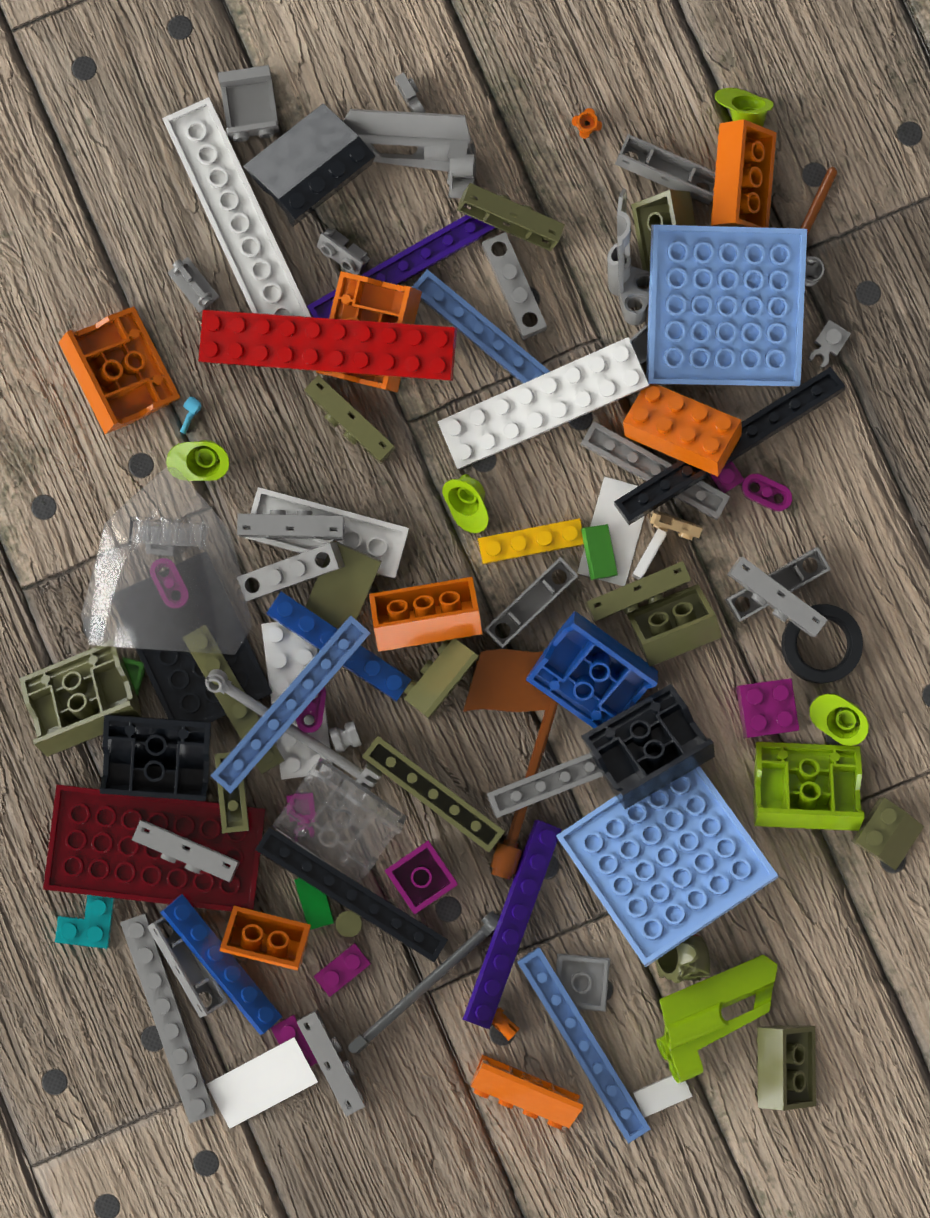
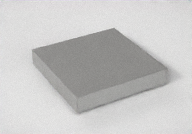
M557 953L556 975L576 1008L606 1012L610 958Z

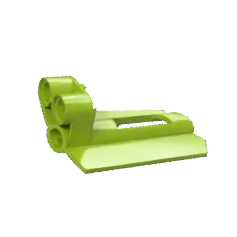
M761 955L659 1000L665 1023L664 1036L656 1039L660 1054L669 1062L671 1074L678 1084L703 1073V1065L698 1050L770 1011L777 963L765 955ZM755 995L753 1010L728 1021L722 1017L721 1009Z

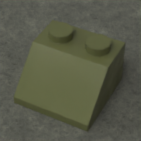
M879 797L851 842L892 869L897 870L924 826L888 799Z

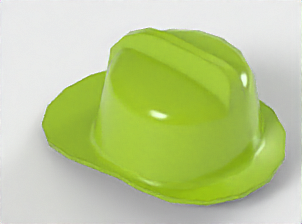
M723 88L715 93L716 101L730 109L732 121L745 119L763 127L767 111L774 107V103L771 100L756 96L742 89Z
M210 440L178 443L171 448L166 459L169 472L174 477L184 481L218 480L226 474L230 463L226 451Z
M464 474L459 479L447 481L442 488V494L456 523L463 530L470 533L484 531L488 526L489 516L484 504L485 490L482 484L476 479L471 478L469 474Z
M836 694L820 695L813 700L809 716L812 723L821 731L842 745L848 746L857 745L866 738L869 723L858 705Z

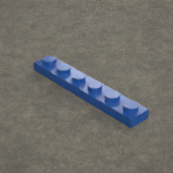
M282 591L266 612L269 617L318 650L338 630ZM362 645L343 664V667L395 702L398 701L411 681L409 677Z
M183 894L178 896L160 912L260 1035L268 1031L282 1018L281 1014L232 954L220 951L222 942Z

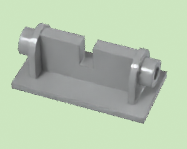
M328 228L325 233L322 232L316 247L325 256L331 257L339 263L345 271L359 275L362 266L365 267L370 261V258L367 256L368 253L354 243L347 249L345 245L349 242V239L336 229L331 230Z
M188 257L183 261L179 259L172 265L174 268L167 272L199 313L219 298V295Z

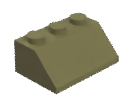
M668 190L631 204L643 270L650 272L651 225L696 226L690 191Z
M699 584L664 597L652 604L639 607V609L626 614L649 667L722 638L716 614Z
M452 639L451 642L448 640L444 641L437 650L440 653L438 658L434 662L429 660L420 671L424 674L418 682L412 680L404 690V693L407 694L404 700L428 719H430L478 660L479 656L457 639Z
M815 1026L757 1027L758 1108L785 1111L816 1106Z

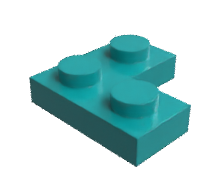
M87 895L85 918L58 916L55 943L108 949L115 898Z

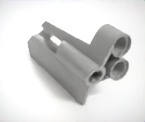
M350 109L343 122L362 139L375 155L373 162L447 171L448 198L461 199L469 183L475 185L476 149L470 136L465 115ZM373 144L418 146L413 155L379 153Z
M623 188L619 195L617 209V243L610 249L607 257L608 289L613 295L619 297L624 320L630 325H640L647 316L649 288L641 289L639 287L643 285L649 287L650 272L631 266V222L627 215V189ZM633 307L640 308V310L638 311H632L630 309Z

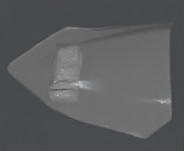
M169 467L162 470L104 524L98 554L81 612L89 645L235 655L251 630L252 622L231 532L178 469Z

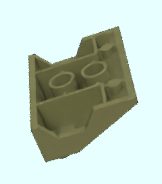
M115 640L19 678L24 703L33 718L37 735L33 739V743L47 757L102 735L104 715L142 717L137 694Z

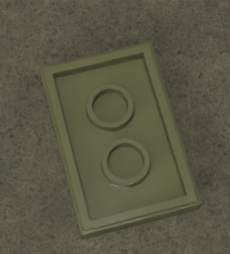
M337 542L345 567L318 576L305 608L329 624L340 628L349 616L356 620L358 619L382 561ZM328 554L322 568L327 567L330 563Z

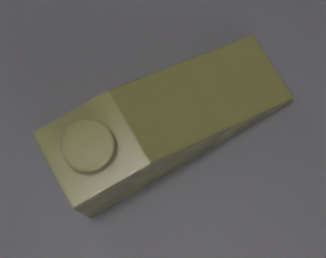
M230 752L214 754L216 768ZM246 777L231 794L217 782L222 833L249 831Z

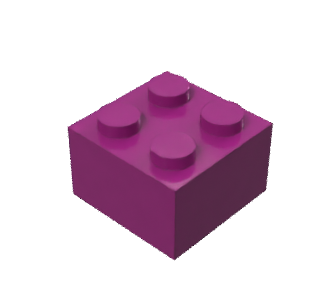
M792 678L736 687L744 739L799 731Z
M429 840L384 870L414 915L458 885V882Z

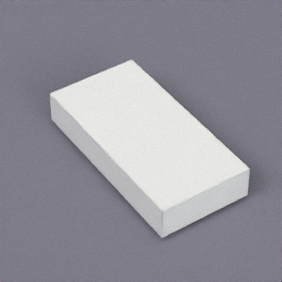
M657 529L631 575L638 580L643 578L667 535L665 531Z
M672 1075L633 1092L644 1118L693 1097L686 1081L678 1084Z

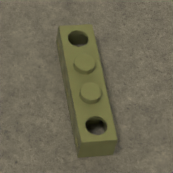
M469 183L464 190L457 208L459 212L548 251H552L559 242L565 225L534 211L530 206L520 205L511 201L505 195H497L472 183ZM464 205L471 207V210L465 208Z
M319 375L304 389L305 394L326 413L324 418L333 427L339 425L346 431L343 436L353 445L359 443L380 464L395 450V446Z
M681 561L589 600L585 604L594 623L620 611H624L625 614L631 613L639 609V603L646 600L649 604L663 599V593L689 583L691 578L684 562Z

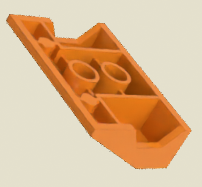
M340 271L329 318L414 324L422 291L409 286L396 285ZM316 371L319 374L398 393L401 377Z
M134 306L109 315L95 325L79 331H67L59 341L104 434L125 427L181 398Z
M483 1054L470 1083V1087L474 1088L473 1093L487 1099L489 1095L499 1099V1104L513 1109L514 1105L524 1109L522 1113L531 1118L537 1119L538 1116L548 1119V1125L562 1130L563 1126L570 1128L584 1106L583 1101L579 1100L580 1095Z

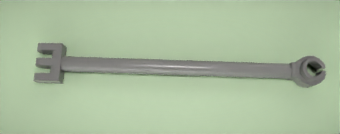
M213 669L206 677L205 684L209 691L213 693H226L260 716H263L269 709L232 685L224 671ZM293 724L285 731L356 777L352 786L364 794H368L371 791V787H374L377 780L382 776V772L371 764L367 763L364 769H361Z

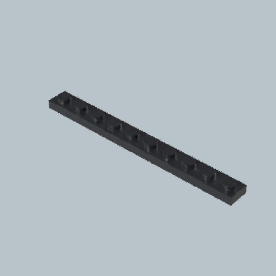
M829 367L742 421V435L725 465L844 392L845 384L834 370ZM680 460L615 500L614 506L627 524L630 525L711 474Z

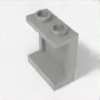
M269 65L218 73L227 127L226 131L229 140L233 139L235 142H243L251 136L258 135L260 138H269L274 136V133L280 132Z

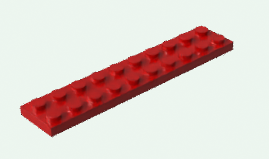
M203 310L198 362L453 381L457 328Z

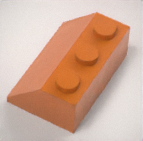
M233 906L220 951L298 971L308 944L311 925Z

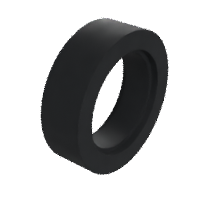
M829 604L810 606L826 619L835 622L843 630L847 640V650L844 658L837 666L827 670L816 669L806 664L799 655L797 648V638L801 629L790 621L787 623L782 635V654L790 670L801 679L816 684L834 682L847 676L857 666L863 651L862 632L856 620L842 608Z

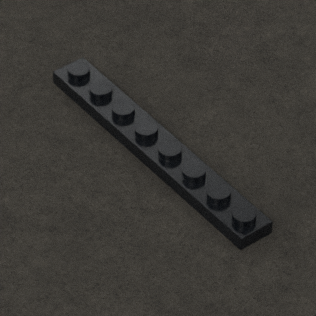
M270 827L255 849L258 853L433 963L448 941L442 935Z

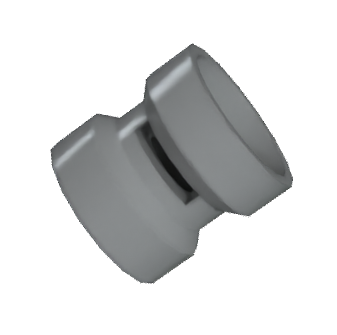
M806 257V287L817 284L824 274V264L818 257Z
M354 721L346 723L344 729L337 727L329 729L333 745L338 754L344 752L349 745L354 748L362 745Z

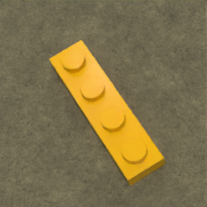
M580 518L478 538L482 564L584 545Z

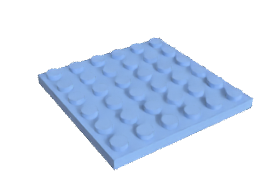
M651 225L646 366L648 383L800 386L807 229Z
M700 766L627 809H624L618 798L614 796L556 835L645 967L778 878V874Z

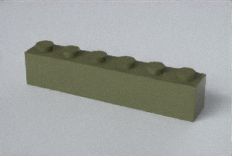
M379 736L376 737L362 756L486 851L490 852L505 831Z

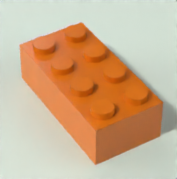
M745 119L720 123L711 226L769 228L777 132Z
M649 384V387L642 389L623 421L625 437L718 477L742 435L741 419L658 384Z
M473 577L369 594L378 652L482 634Z

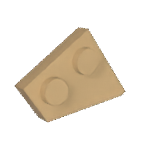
M655 509L650 516V523L653 524V527L663 531H668V529L677 531L678 536L688 540H692L693 537L699 538L703 529L698 524Z

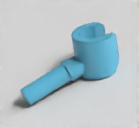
M189 397L183 405L189 411L180 430L184 434H186L193 417L202 408L201 403L194 397Z

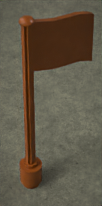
M509 649L482 651L479 655L463 712L481 709L506 712L545 710L525 778L538 773L558 706L556 701L526 681V677L543 652ZM528 806L514 812L507 839H504L503 844L497 843L490 866L492 867V875L511 880L512 875L516 874L523 851L518 849L519 844L517 840Z

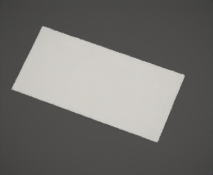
M604 476L590 527L608 524L618 575L599 580L625 586L644 516L628 525L614 506V501L638 486ZM584 548L577 574L590 577Z
M294 1037L206 1085L230 1129L312 1086L318 1081Z

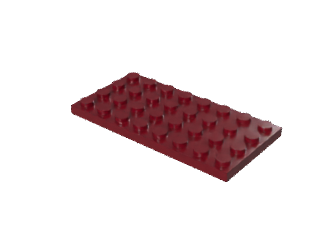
M56 784L43 890L170 904L183 894L192 907L232 912L233 906L254 910L261 856L255 849L263 838L266 809L248 807L249 831L222 833L219 803L100 794V789ZM140 820H145L240 861L233 880L228 882L202 870L200 874L186 869V863L176 860L175 863L161 858V852L133 841L132 838Z

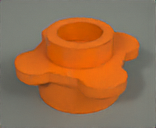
M591 108L585 109L579 116L572 118V125L578 128L579 136L583 139H587L594 131L602 129V122L598 121L595 111ZM586 121L589 122L588 126L584 124Z

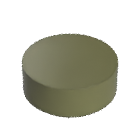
M350 910L342 912L336 919V929L344 937H353L362 928L361 917Z

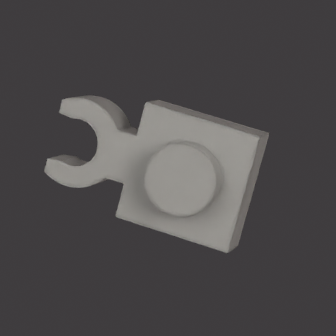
M404 73L396 76L395 85L411 112L425 113L422 104L416 96V93L419 91L412 78L407 79Z
M829 320L814 342L820 348L812 351L808 361L811 362L815 356L819 355L823 358V363L819 368H825L829 362V353L836 357L851 333Z

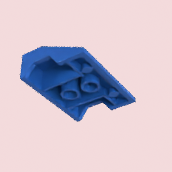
M574 611L549 643L526 677V681L592 728H596L635 705L649 688L655 687L658 684V670L653 666L649 667L648 663Z

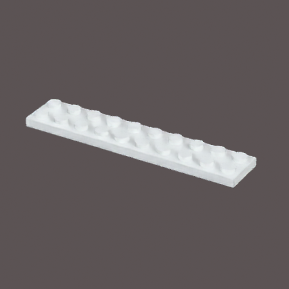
M208 97L162 118L252 313L311 317L210 98Z

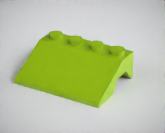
M756 741L753 796L754 826L859 831L865 817L864 811L861 809L860 798L862 779L861 747Z

